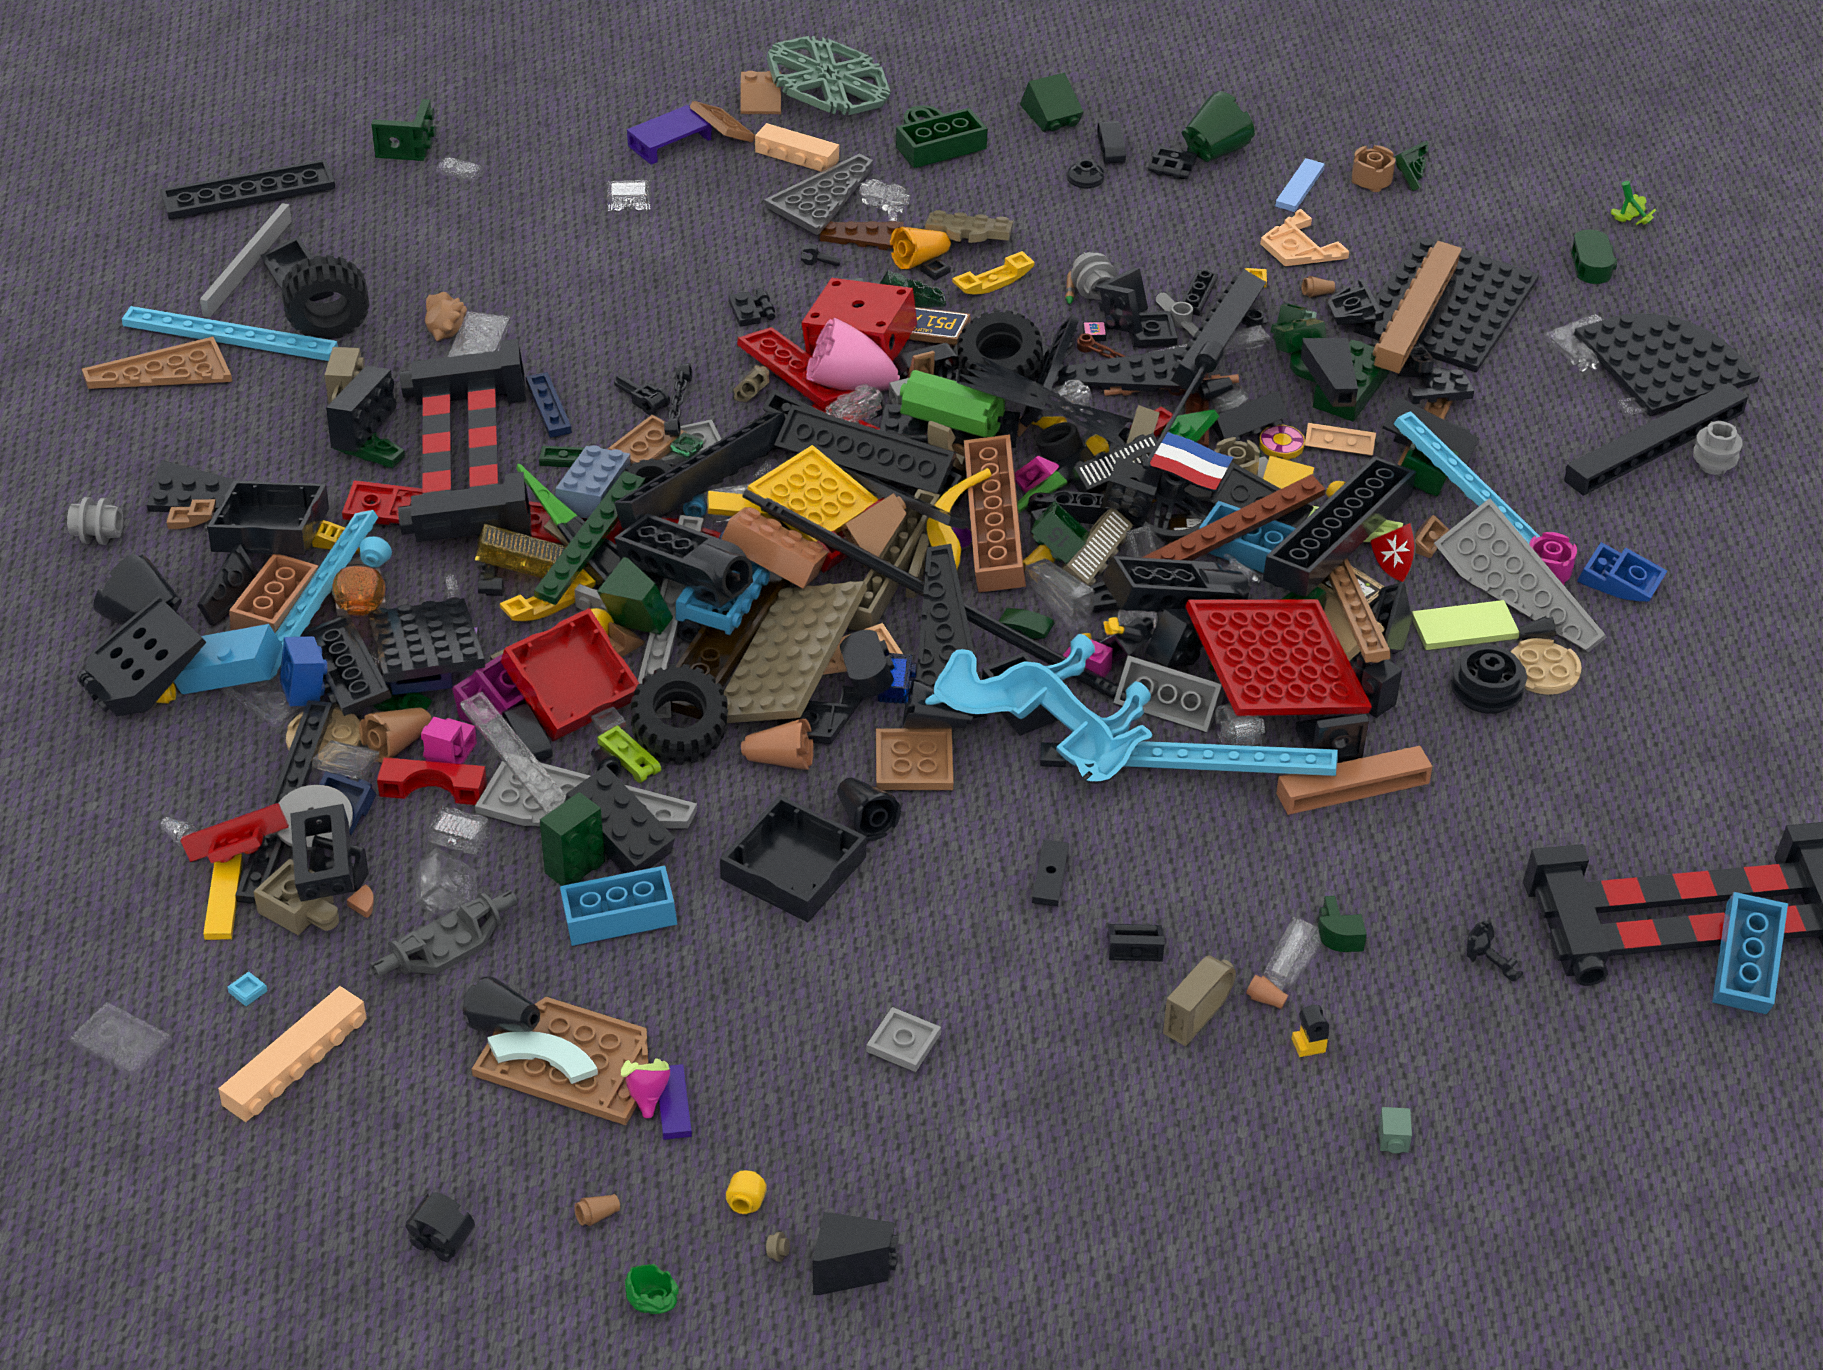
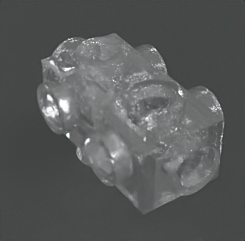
M866 179V182H862L859 194L862 195L863 204L888 211L889 221H897V212L903 213L905 206L908 207L911 194H907L906 189L897 184L889 185L877 179Z
M863 384L856 387L854 392L837 397L835 402L826 407V413L859 424L858 420L862 418L870 419L877 415L876 411L882 408L880 402L883 400V396L875 387Z

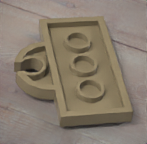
M936 210L934 213H930L925 223V229L945 232L949 239L959 242L962 238H967L968 243L982 242L986 239L1009 241L1014 221L1009 220L1007 217L992 219L986 215L972 217L961 212L952 215L946 214L945 211Z

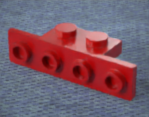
M276 803L183 836L180 841L190 862L208 856L211 863L217 861L224 863L233 859L237 854L255 852L261 846L264 836L289 827V824L280 804Z

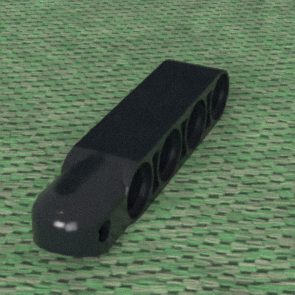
M1058 491L1055 494L1034 493L1029 497L1027 505L1031 513V511L1048 508L1056 501L1077 522L1084 524H1095L1110 509L1108 506H1105V509L1100 508L1104 494Z

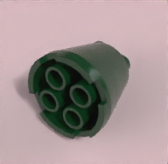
M1217 91L1208 97L1187 127L1182 131V136L1188 145V152L1197 153L1199 158L1209 162L1241 149L1251 142V139L1255 136L1253 122L1248 112L1245 111L1243 113L1235 103L1236 98L1223 91Z

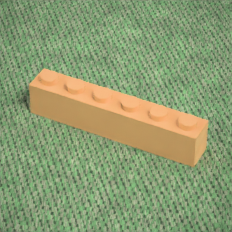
M339 986L218 1088L222 1106L245 1122L254 1115L261 1113L264 1106L274 1098L279 1097L286 1087L293 1081L299 1080L307 1069L314 1063L320 1062L325 1054L334 1046L340 1045L350 1032L362 1026L366 1020L364 1001Z

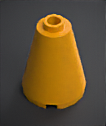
M911 227L896 228L890 239V246L893 245L894 249L891 256L894 263L900 269H911L948 252L951 240L942 231Z

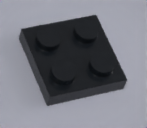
M1171 311L1139 313L1143 331L1138 334L1130 333L1133 347L1177 345V335Z

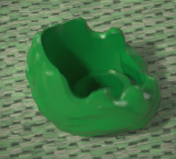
M656 1264L632 1267L625 1279L626 1298L637 1311L662 1314L676 1306L679 1287L671 1277V1274L668 1271H661Z

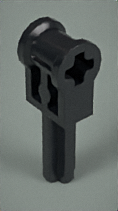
M617 375L616 380H614L616 387L632 396V404L643 409L649 416L654 415L656 410L661 407L670 405V397L662 388H656L649 383L639 386L621 375Z

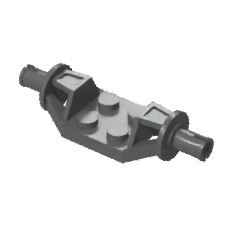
M510 889L493 899H490L485 893H480L477 895L476 900L463 904L460 908L416 931H412L399 941H389L388 949L390 954L370 963V969L377 979L396 968L404 975H408L411 972L439 974L483 950L494 929L500 925L499 913L517 905V898ZM483 916L486 922L479 928L477 920ZM416 952L422 960H409L407 955Z

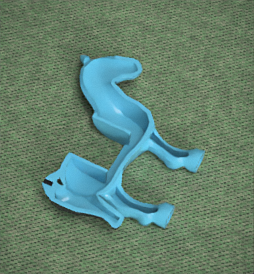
M1078 634L1071 641V652L1068 658L1060 663L1043 666L1040 663L1024 661L1010 667L999 676L980 680L978 677L976 657L973 652L964 649L956 650L952 653L947 665L935 682L934 694L925 701L927 705L944 702L955 710L971 714L1009 711L1019 719L1026 717L1041 704L1073 732L1057 746L1056 751L1065 760L1078 768L1084 781L1092 784L1106 783L1113 779L1127 763L1135 746L1152 737L1151 731L1143 725L1128 731L1131 722L1138 720L1144 714L1143 706L1151 700L1149 690L1141 682L1135 681L1126 689V701L1123 707L1117 713L1107 718H1101L1086 708L1063 683L1062 680L1068 677L1080 675L1085 669L1086 659L1095 652V646L1092 641L1083 634Z

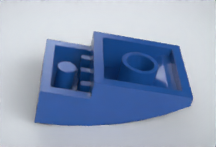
M1601 542L1586 564L1577 582L1621 599L1650 601L1667 570L1626 547L1620 553Z

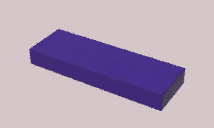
M683 1064L670 1065L669 1080L659 1098L663 1140L692 1137Z

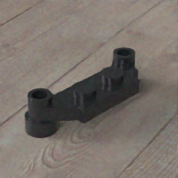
M497 529L496 544H494L496 531L493 532L492 543H489L491 531H489L487 542H485L487 531L482 532L483 546H487L486 556H482V570H485V572H481L480 579H478V594H486V596L504 595L503 577H497L498 548H507V529ZM500 531H503V533H502V539H501V546H500V545H498V544H499ZM507 532L505 547H503L504 535Z

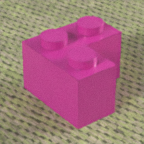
M433 717L428 726H424L421 733V739L424 744L423 756L426 761L463 764L477 744L474 725L449 718L444 720Z

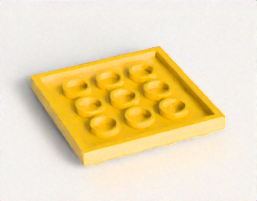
M813 445L754 481L747 488L765 499H772L829 531H834L836 534L841 531L840 528L844 524L862 514L867 507L879 500ZM783 522L791 530H795L802 534L804 539L810 542L818 541L815 538Z

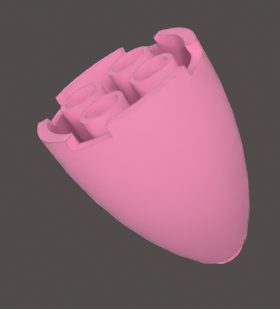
M836 318L830 319L821 331L816 341L817 346L814 350L813 358L809 359L806 379L814 383L837 390L858 391L859 393L889 390V382L900 379L898 370L892 360L873 340L851 325Z

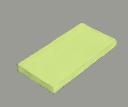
M1504 600L1412 611L1411 614L1412 621L1425 650L1518 639L1520 633Z

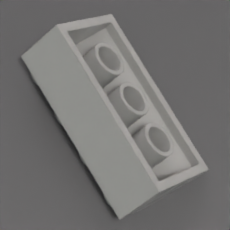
M1128 656L1113 703L1123 706L1125 701L1120 700L1122 691L1126 692V689L1135 681L1141 682L1151 694V700L1143 706L1144 713L1208 732L1220 710L1225 691L1222 684Z

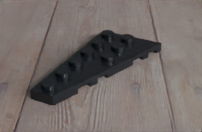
M1186 347L1066 365L1058 372L1061 388L1078 389L1101 386L1102 390H1110L1111 386L1121 387L1122 390L1150 392H1156L1162 388L1171 389V392L1179 393L1180 389L1184 388L1170 381L1174 375V372L1171 370Z
M161 460L147 502L148 512H170L171 507H190L192 500L216 499L213 513L215 514L216 510L223 504L225 495L233 481L238 480Z

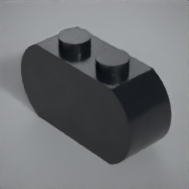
M860 630L850 634L842 641L839 647L849 678L857 695L873 697L885 692L894 682L891 670L895 669L891 656L887 655L890 652L885 640L880 641L877 633L873 630Z

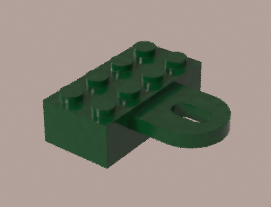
M914 106L905 111L903 125L896 126V148L913 168L987 149L988 128L970 108L943 114L939 109L932 106ZM918 117H924L926 119L919 120Z
M1351 339L1349 348L1358 386L1356 406L1333 407L1317 384L1313 408L1354 422L1386 379L1390 370L1374 365L1376 356H1373V351L1375 347ZM1301 350L1292 352L1290 357V369L1292 372L1303 379L1317 383L1301 360Z

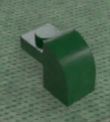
M1290 303L1282 304L1278 320L1272 324L1270 333H1274V327L1291 324L1294 320L1304 319L1307 308Z
M1324 897L1323 907L1319 908V921L1316 933L1318 939L1322 944L1334 951H1364L1367 933L1362 914L1340 915L1336 897Z

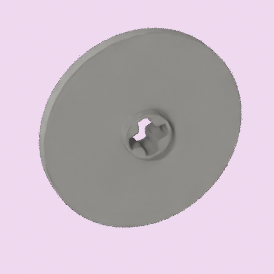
M308 785L300 787L285 795L278 803L289 827L276 833L284 843L291 847L290 813L343 804L349 821V829L352 825L353 811L350 801L342 792L329 786ZM332 832L317 836L332 839ZM314 836L306 837L307 850H311Z

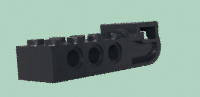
M648 513L614 537L620 561L623 557L628 558L642 570L693 588L697 600L719 608L731 599L741 595L753 583L752 564L743 550L737 545Z
M1113 556L1102 577L1103 582L1120 609L1125 611L1164 612L1165 609L1186 608L1188 600H1248L1249 585L1246 576L1241 571L1223 570L1218 563Z

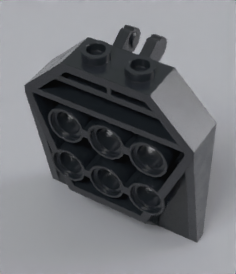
M157 596L90 652L86 668L83 671H79L77 681L105 712L110 710L116 717L146 712L157 702L201 650L206 641Z

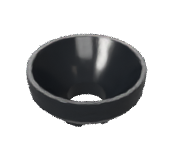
M1083 159L1069 167L1067 180L1079 188H1095L1103 183L1104 170L1091 159Z

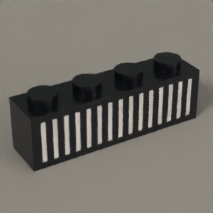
M1153 433L1146 436L1142 434L1128 444L1122 443L1127 448L1117 445L1112 451L1107 453L1105 451L1100 452L1089 461H1079L1074 465L1070 479L1078 492L1098 494L1105 491L1117 457L1125 459L1138 449L1155 446L1158 440ZM1142 457L1135 459L1133 462L1142 465Z

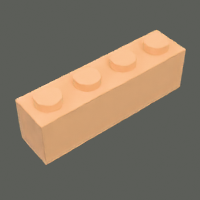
M768 123L755 135V152L820 172L835 166L839 162V144Z

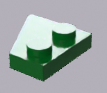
M1215 410L1179 415L1168 432L1197 442L1219 418V415Z

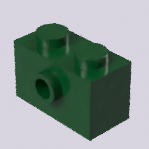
M1315 318L1307 320L1298 319L1294 320L1291 324L1273 328L1276 349L1285 353L1301 350L1303 338H1327L1325 322Z

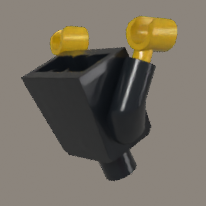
M1112 617L1109 618V621H1104L1105 632L1108 636L1104 639L1096 638L1095 641L1113 648V664L1129 656L1152 638L1150 630L1154 628V624L1148 617H1143L1142 619L1137 617L1119 626L1118 618ZM1083 633V635L1092 640L1091 633Z

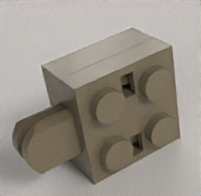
M332 348L325 372L329 404L365 367V359L361 357L360 348Z
M292 859L287 860L254 890L257 912L296 935L302 933L311 923L324 931L335 928L339 923L338 908L333 905V896L300 901L295 886L294 863Z

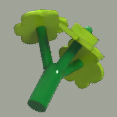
M1630 181L1622 182L1625 196L1622 209L1613 208L1611 209V214L1614 215L1616 220L1621 222L1631 220L1640 214L1642 218L1635 223L1636 225L1639 223L1643 225L1650 223L1654 218L1652 214L1656 209L1646 214L1644 212L1646 210V198L1644 196L1639 197L1636 194L1633 195Z

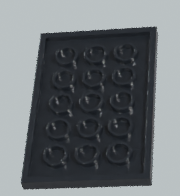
M452 597L441 602L426 601L421 605L411 606L404 604L393 609L377 608L373 612H367L385 683L485 668V659L464 598Z

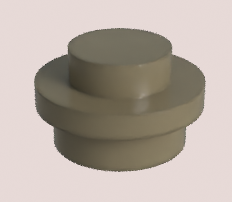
M776 1232L775 1235L768 1236L766 1252L768 1258L774 1259L776 1262H782L784 1257L789 1254L790 1241L783 1232Z

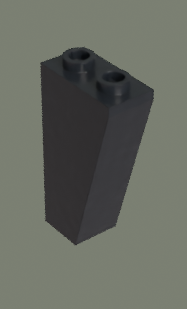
M1303 338L1301 360L1333 407L1356 406L1358 386L1348 339Z

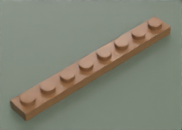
M1346 558L1327 576L1365 662L1377 663L1390 659V649L1349 560Z

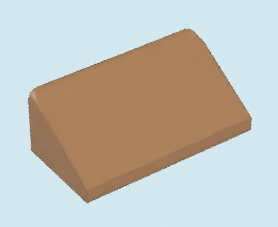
M1434 515L1428 518L1414 535L1416 543L1415 553L1431 558L1438 549L1434 542L1449 531Z

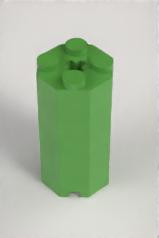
M917 370L912 371L907 384H902L900 388V396L902 397L900 413L902 415L927 422L931 420L951 429L983 438L994 437L1000 428L1001 423L997 422L999 416L1003 417L1005 412L1004 398L956 383L957 381Z

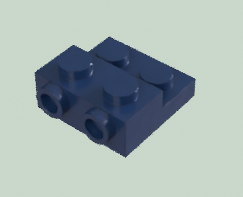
M325 771L319 785L339 790L351 803L353 821L349 833L352 836L360 817H366L377 794L373 790L372 784L365 780L359 779L357 782L341 772L333 774Z

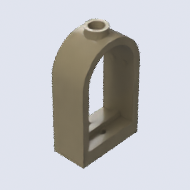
M1208 955L1179 984L1166 1001L1163 1034L1184 1046L1189 1044L1220 1009L1231 992L1236 977V970L1229 961H1220Z

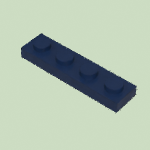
M548 372L526 376V384L549 437L572 433L571 424Z

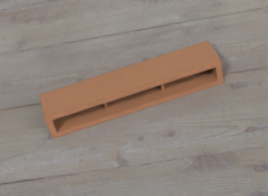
M1421 746L1337 763L1336 776L1307 774L1279 776L1276 794L1289 815L1429 784L1433 766Z

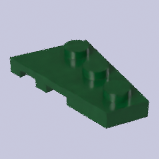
M376 432L370 436L357 452L334 449L344 454L353 455L391 468L405 458L404 449L388 439L378 438Z

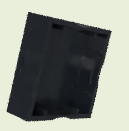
M233 481L225 495L223 504L216 510L207 526L211 552L231 553L235 545L241 544L246 553L306 555L329 510L326 484Z
M779 795L758 817L753 827L741 835L720 857V879L808 923L866 858L867 837L838 822L825 819L815 814L809 808Z

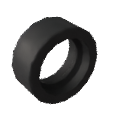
M1062 422L1041 431L1037 436L1036 443L1044 459L1056 461L1077 452L1082 445V440L1075 424Z

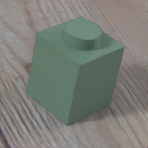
M1382 1107L1379 1119L1380 1151L1409 1153L1412 1138L1410 1109Z

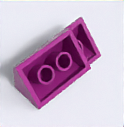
M503 654L485 664V668L475 670L471 676L452 688L460 719L480 727H485L500 717L502 711L511 709L525 700L500 662Z

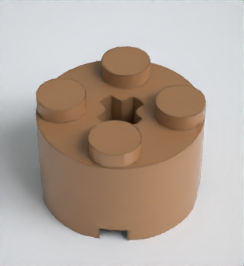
M1374 145L1370 149H1367V146L1357 149L1354 154L1352 183L1367 188L1372 192H1379L1382 188L1389 186L1392 183L1394 174V153L1388 148Z

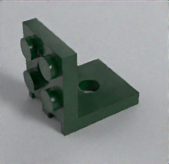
M422 99L414 122L372 120L375 158L425 160L428 149L432 148V137H436V125H433L435 111L434 108H431L430 99ZM390 138L398 139L399 143H393Z

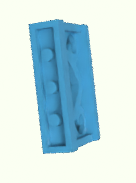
M750 560L753 583L741 595L731 599L721 608L697 600L693 588L686 586L676 600L675 620L682 622L686 619L724 630L725 634L730 635L735 627H739L744 613L747 614L749 612L752 601L759 597L762 586L767 585L770 572ZM723 611H729L727 615L722 614Z

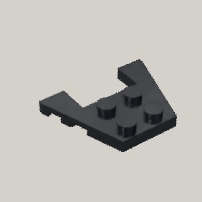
M1405 362L1400 373H1397L1398 376L1420 377L1426 387H1409L1408 398L1412 404H1420V400L1428 399L1429 403L1437 402V398L1447 397L1448 401L1473 399L1475 390L1466 373L1458 369L1450 370L1433 366L1432 372L1419 373L1415 372Z
M842 686L839 703L809 701L800 718L777 719V725L779 726L798 719H806L812 731L807 732L809 740L813 739V743L832 744L864 697L857 695L854 687Z

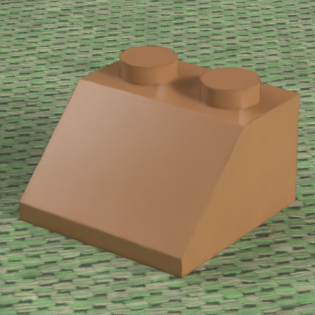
M770 71L741 72V114H781V87H776L777 83L774 84Z

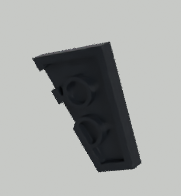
M241 544L234 546L197 604L209 625L216 624L229 614L231 607L258 574Z

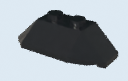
M1404 582L1382 587L1378 592V596L1369 604L1376 621L1384 628L1382 634L1390 649V654H1396L1404 650L1412 620L1406 586Z

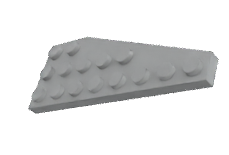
M1490 498L1434 542L1436 547L1464 580L1500 601L1504 600L1506 605L1532 620H1537L1544 616L1547 618L1553 617L1557 635L1586 652L1591 651L1607 638L1604 632Z
M506 754L475 805V811L477 814L522 826H540L539 819L564 803L566 793L589 778L590 775ZM625 785L665 828L688 829L697 812V803Z

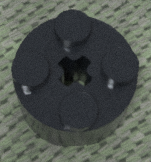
M433 1192L430 1196L429 1194L425 1195L406 1221L405 1227L412 1236L410 1242L414 1247L422 1251L427 1247L435 1251L434 1254L440 1260L449 1262L475 1228V1222L468 1212L464 1216L458 1211L461 1205L443 1194Z

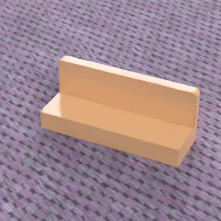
M1308 423L1305 446L1373 456L1376 433Z

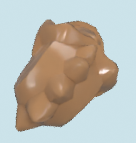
M447 292L428 295L426 298L427 313L425 316L427 329L436 341L453 337L460 329L463 318L466 316V306H464L463 302H460L459 298L453 299Z

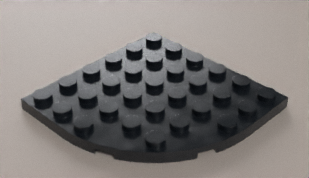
M1645 313L1623 314L1575 328L1574 336L1649 416L1681 407L1685 403H1689L1728 382L1738 389L1758 382L1760 377L1724 339L1676 316L1670 317Z

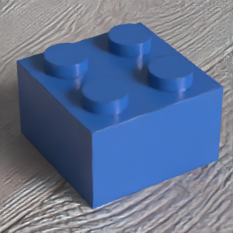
M284 637L279 680L289 706H306L308 700L320 701V696H324L325 693L323 675L327 674V661L322 658L321 646L317 645L315 637Z

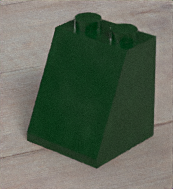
M1065 72L1029 81L1020 102V106L1043 132L1049 130L1056 131L1064 126H1075L1080 122L1084 113Z
M623 557L597 591L614 623L617 625L661 635L673 619L656 584L628 558Z

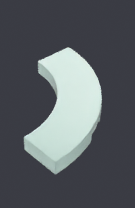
M533 1031L507 1032L487 1037L488 1044L498 1063L516 1059H543L550 1062L551 1066L560 1070L569 1079L571 1084L598 1075L597 1067L590 1057L579 1047L563 1038Z

